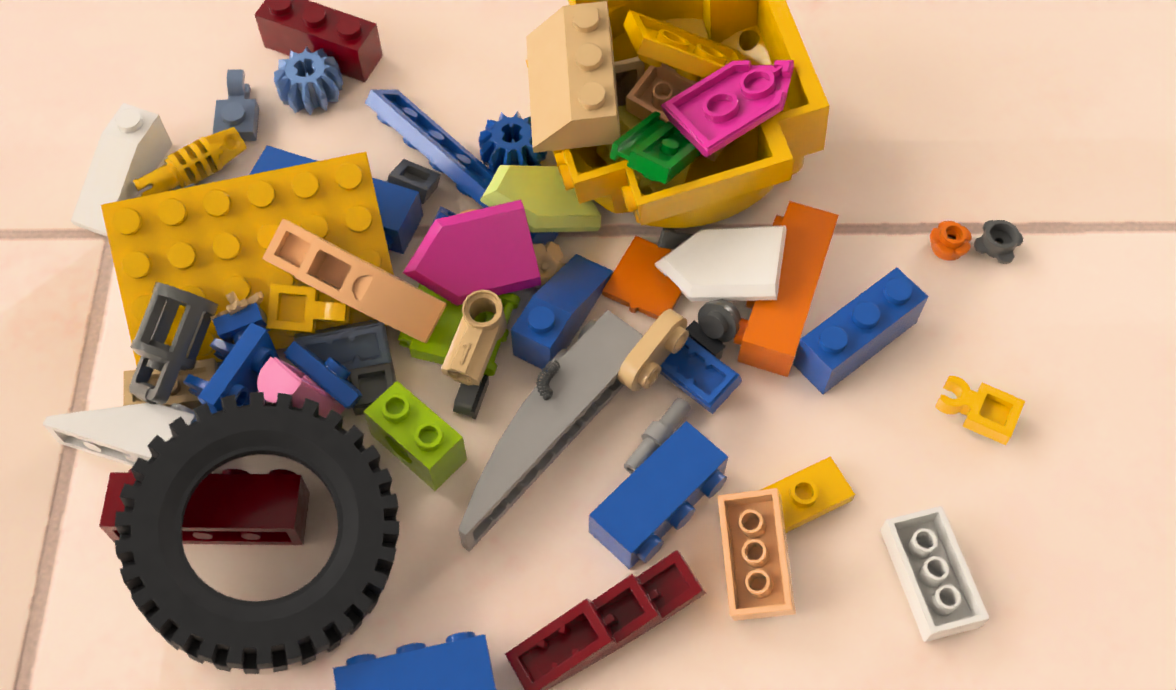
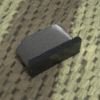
M695 320L686 327V330L689 331V338L719 360L722 358L723 349L726 345L718 339L708 337L703 332L701 325Z
M487 375L483 376L479 386H468L461 383L455 398L453 412L471 416L473 419L477 418L489 385V377Z

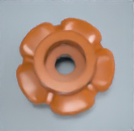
M943 221L939 223L938 228L932 229L930 233L932 251L943 260H956L968 253L971 248L969 242L972 239L970 231L965 226L954 221Z

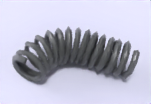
M556 360L554 362L548 361V364L545 365V368L541 370L540 375L536 379L538 381L536 382V388L544 400H549L553 395V390L550 389L549 383L560 368V364Z

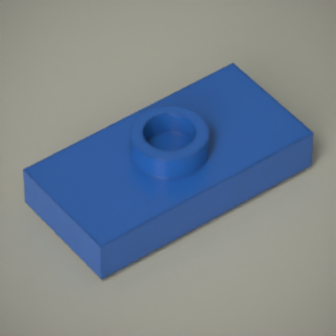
M689 337L677 353H670L660 365V374L712 414L742 383V379L737 372Z

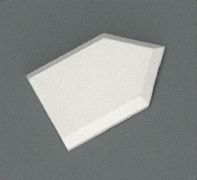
M786 225L702 228L654 264L665 277L668 276L679 287L680 291L690 301H713L720 299L727 301L777 300L787 231Z

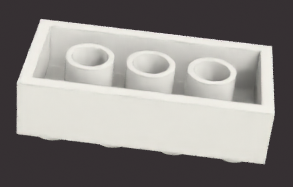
M943 506L885 520L880 532L923 641L928 642L981 628L990 618Z

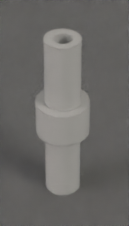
M677 398L659 421H652L641 435L643 441L623 465L627 472L632 474L673 434L674 430L691 410L688 402L682 398Z

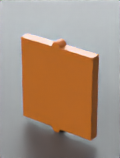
M635 236L602 290V295L629 307L631 313L638 311L654 319H657L668 309L673 310L682 292L654 264L671 252V249L658 247L657 244Z

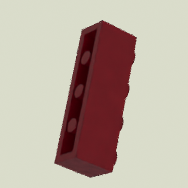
M131 469L128 470V473L110 472L99 527L113 542L114 540H120V534L114 525L116 511L124 512L125 508L120 498L124 483L134 485L136 480ZM226 469L222 471V474L210 473L196 488L187 504L182 523L183 544L303 545L310 492L301 474L285 469H275L270 471L269 474H250L241 469Z

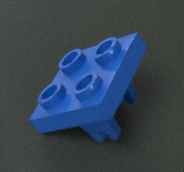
M251 322L235 345L218 338H214L209 346L216 350L214 355L223 360L210 381L188 374L183 383L190 387L188 391L197 396L202 405L208 404L212 414L223 410L222 397L235 395L237 406L250 405L249 392H259L257 380L262 367L270 357L280 358L267 329Z

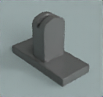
M663 228L657 246L675 249L693 234L676 232L672 228Z

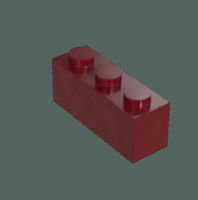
M265 0L254 14L264 47L290 56V50L297 54L303 53L306 46L312 53L323 49L327 56H334L342 75L364 83L383 56L377 23L310 0Z

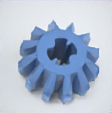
M306 46L303 53L297 54L290 50V59L279 60L278 70L274 72V83L277 93L283 104L290 105V108L295 113L305 108L311 115L313 110L319 107L327 111L328 102H338L339 91L343 89V79L334 56H327L323 49L312 53Z

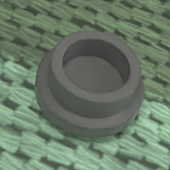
M723 299L713 300L700 308L698 323L708 337L725 343L732 340L739 331L741 316L736 306L731 302Z

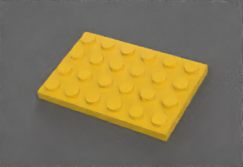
M366 152L101 205L131 343L136 337L156 282L182 289L218 304L215 315L227 310L226 306L230 305V302L226 295L232 291L235 292L239 301L245 298L248 299L256 292L261 291L264 298L259 306L268 316L271 283L311 287L294 278V275L262 259L282 219H286L394 275ZM319 291L318 301L342 303ZM179 305L164 344L171 346L186 307ZM351 307L350 324L375 320ZM212 320L196 360L215 358L217 363H221L223 360L214 355L216 350L209 346L214 338L221 339ZM316 320L315 330L348 324ZM281 330L268 331L276 350L288 348L295 341V334L303 333ZM133 351L137 366L141 356Z

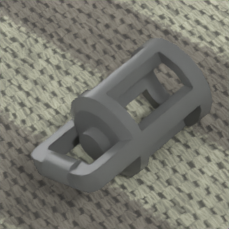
M156 282L136 337L130 346L141 358L131 380L129 391L139 400L149 404H165L170 397L179 371L194 369L196 365L195 360L211 322V316H215L219 305L193 293ZM179 305H182L186 308L171 346L164 343ZM154 369L161 371L156 386L148 383Z

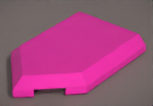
M750 60L732 61L661 105L662 110L668 120L704 157H708L784 109L794 69V60H775L774 65H751Z
M522 200L435 219L404 269L403 274L456 306L463 304L469 294L481 289L490 290L497 295H502L541 285L539 268Z

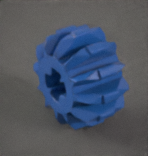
M519 111L513 117H507L501 112L498 118L499 121L487 120L485 130L480 132L478 140L479 148H481L480 159L484 165L489 166L491 172L495 174L500 165L541 166V161L545 160L547 151L533 152L531 116L522 119Z

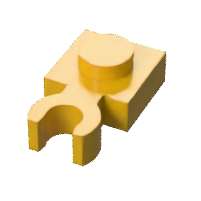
M949 376L943 388L953 392L957 399H951L941 394L935 407L945 414L962 413L966 415L963 427L1006 445L1013 434L1025 401L983 382L977 392L970 390L969 385L963 379Z

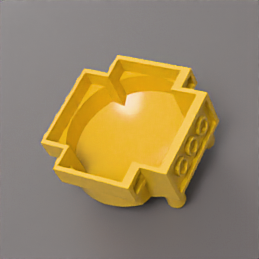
M568 0V5L607 1L612 30L614 62L634 58L638 55L623 26L629 9L740 51L745 60L751 61V65H774L775 60H794V69L784 109L727 144L715 162L700 155L690 164L684 184L648 195L642 194L633 169L627 166L628 160L609 165L596 153L597 146L553 151L566 191L575 189L579 204L594 200L615 214L633 212L636 222L640 223L641 226L649 225L663 228L703 226L727 219L746 210L771 191L774 185L791 180L792 175L801 170L805 155L824 150L830 105L786 0ZM645 63V71H646V70L648 69V67L650 66V65L647 64V63Z

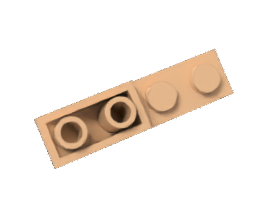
M282 219L262 258L294 275V278L424 343L428 342L447 306V303L286 219Z

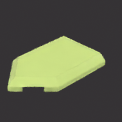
M500 165L480 199L482 203L489 207L522 200L529 230L532 233L598 231L601 228V214L593 200L579 204L575 189L566 191L558 166Z

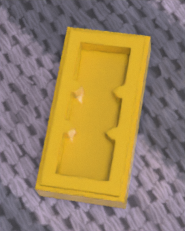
M831 456L761 489L778 488L782 499L786 533L853 501L855 493Z

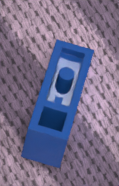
M575 254L532 296L511 328L513 355L543 370L548 361H552L562 349L567 350L602 294V290L612 276L613 270Z

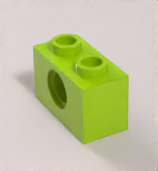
M398 381L391 385L363 411L371 435L434 491L467 461L463 437Z

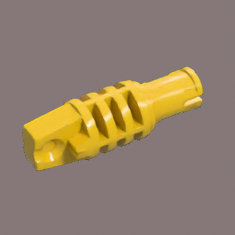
M235 127L206 137H201L171 153L164 160L165 164L138 179L132 180L138 192L148 186H152V188L141 193V197L170 191L177 186L184 188L192 183L196 184L222 170L223 166L242 153L247 147Z

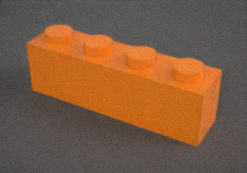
M789 201L784 217L776 215L772 226L786 225L787 229L777 300L747 301L746 308L752 309L749 320L741 318L739 321V331L733 343L741 345L737 362L788 377L839 215Z

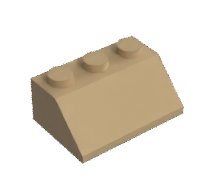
M607 1L562 6L526 36L532 147L534 153L613 144L614 141L621 137L612 30Z

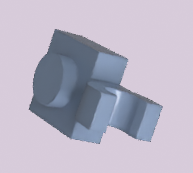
M227 69L228 99L216 100L213 134L235 127L243 141H257L259 119L257 100L249 99L251 88L249 84H244V70Z

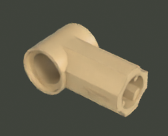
M482 289L472 292L464 300L462 306L463 317L441 367L444 375L468 386H479L496 342L505 333L507 325L501 299L494 292ZM487 311L495 314L488 322L482 323L474 320L482 312Z

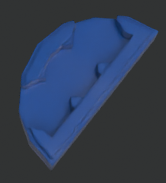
M295 341L284 352L285 357L345 408L353 409L362 398V393L347 380L351 372L334 358L329 356L326 361H323Z

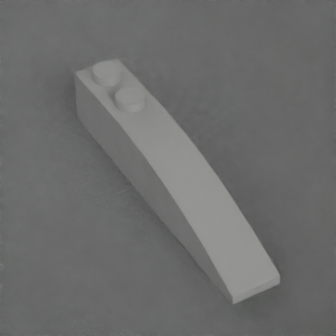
M607 310L597 321L594 319L590 320L579 333L577 342L569 350L562 349L556 354L552 362L554 360L558 361L560 368L549 383L550 389L553 390L552 397L549 400H544L535 387L522 403L499 439L475 486L458 529L462 547L468 552L472 550L624 386L617 379L619 369L643 335L611 311Z

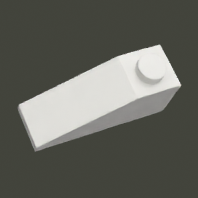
M124 102L101 132L71 217L73 225L108 237L101 205L137 198L141 190L137 191L132 180L138 179L157 169L173 145L159 114Z
M141 403L51 415L45 418L43 426L59 444L133 467L138 457L147 462L152 455L147 445L157 435L164 441H168L172 437L169 427L170 423L180 416L187 425L197 420L194 411L181 404L173 403L168 407L158 403Z

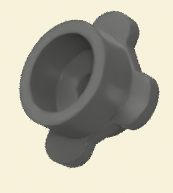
M989 220L983 225V235L974 241L975 250L978 253H986L990 257L997 258L999 263H1011L1015 257L1013 253L1015 247L1020 246L1023 242L1022 234L1014 224L1006 220Z

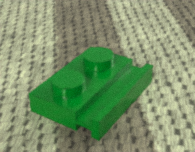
M655 111L613 142L610 158L617 160L619 157L628 160V167L642 173L645 178L666 185L698 158L701 153L670 121L664 122L660 120L661 113Z

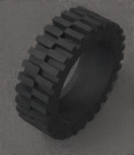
M249 392L250 405L237 406L235 395L222 397L223 410L212 414L208 404L205 403L194 408L197 421L187 425L180 416L169 424L172 437L168 441H164L157 435L147 445L152 457L148 462L138 457L131 468L136 479L134 485L124 483L120 498L125 508L124 512L116 511L114 526L120 534V540H114L116 556L122 563V568L119 571L124 584L131 593L130 597L154 630L177 651L181 649L187 653L189 658L201 664L204 661L214 664L215 668L230 672L231 668L243 669L245 674H259L260 669L273 668L274 672L288 670V665L301 661L302 665L316 660L317 654L326 649L329 653L341 644L342 638L348 633L352 635L361 626L364 617L368 613L370 614L377 604L379 596L388 580L397 550L396 543L399 536L400 521H396L399 506L397 495L391 494L390 491L392 478L388 468L380 469L381 455L374 445L367 449L363 446L364 433L355 425L347 432L342 428V415L331 409L326 418L319 415V403L307 398L302 409L292 407V395L278 393L276 404H265L264 392ZM267 454L285 457L304 465L319 477L334 501L338 519V532L331 556L322 570L309 583L284 597L267 601H246L226 596L207 585L196 574L187 560L182 541V523L187 504L200 483L214 470L230 461L251 455Z

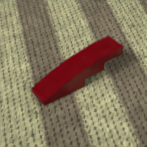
M675 550L636 577L634 574H631L593 601L586 598L505 653V656L524 690H548L664 622L705 595L706 591L682 554Z

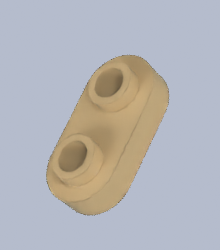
M672 309L664 311L623 361L618 372V381L632 391H638L642 387L647 389L652 386L660 375V365L670 353H677L687 341L689 331L686 330L687 319Z

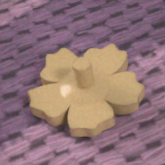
M552 241L547 242L546 245L543 243L533 244L541 277V285L535 286L536 289H540L565 265V263L559 262L563 259V253L559 245Z
M232 291L226 295L230 302V305L226 306L227 310L211 316V320L227 313L231 316L254 303L260 305L263 302L264 295L260 291L248 299L245 298L239 301L235 292Z

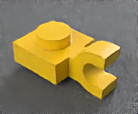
M271 283L266 328L315 334L316 320L350 324L351 307L344 303L318 301L319 290L313 287Z

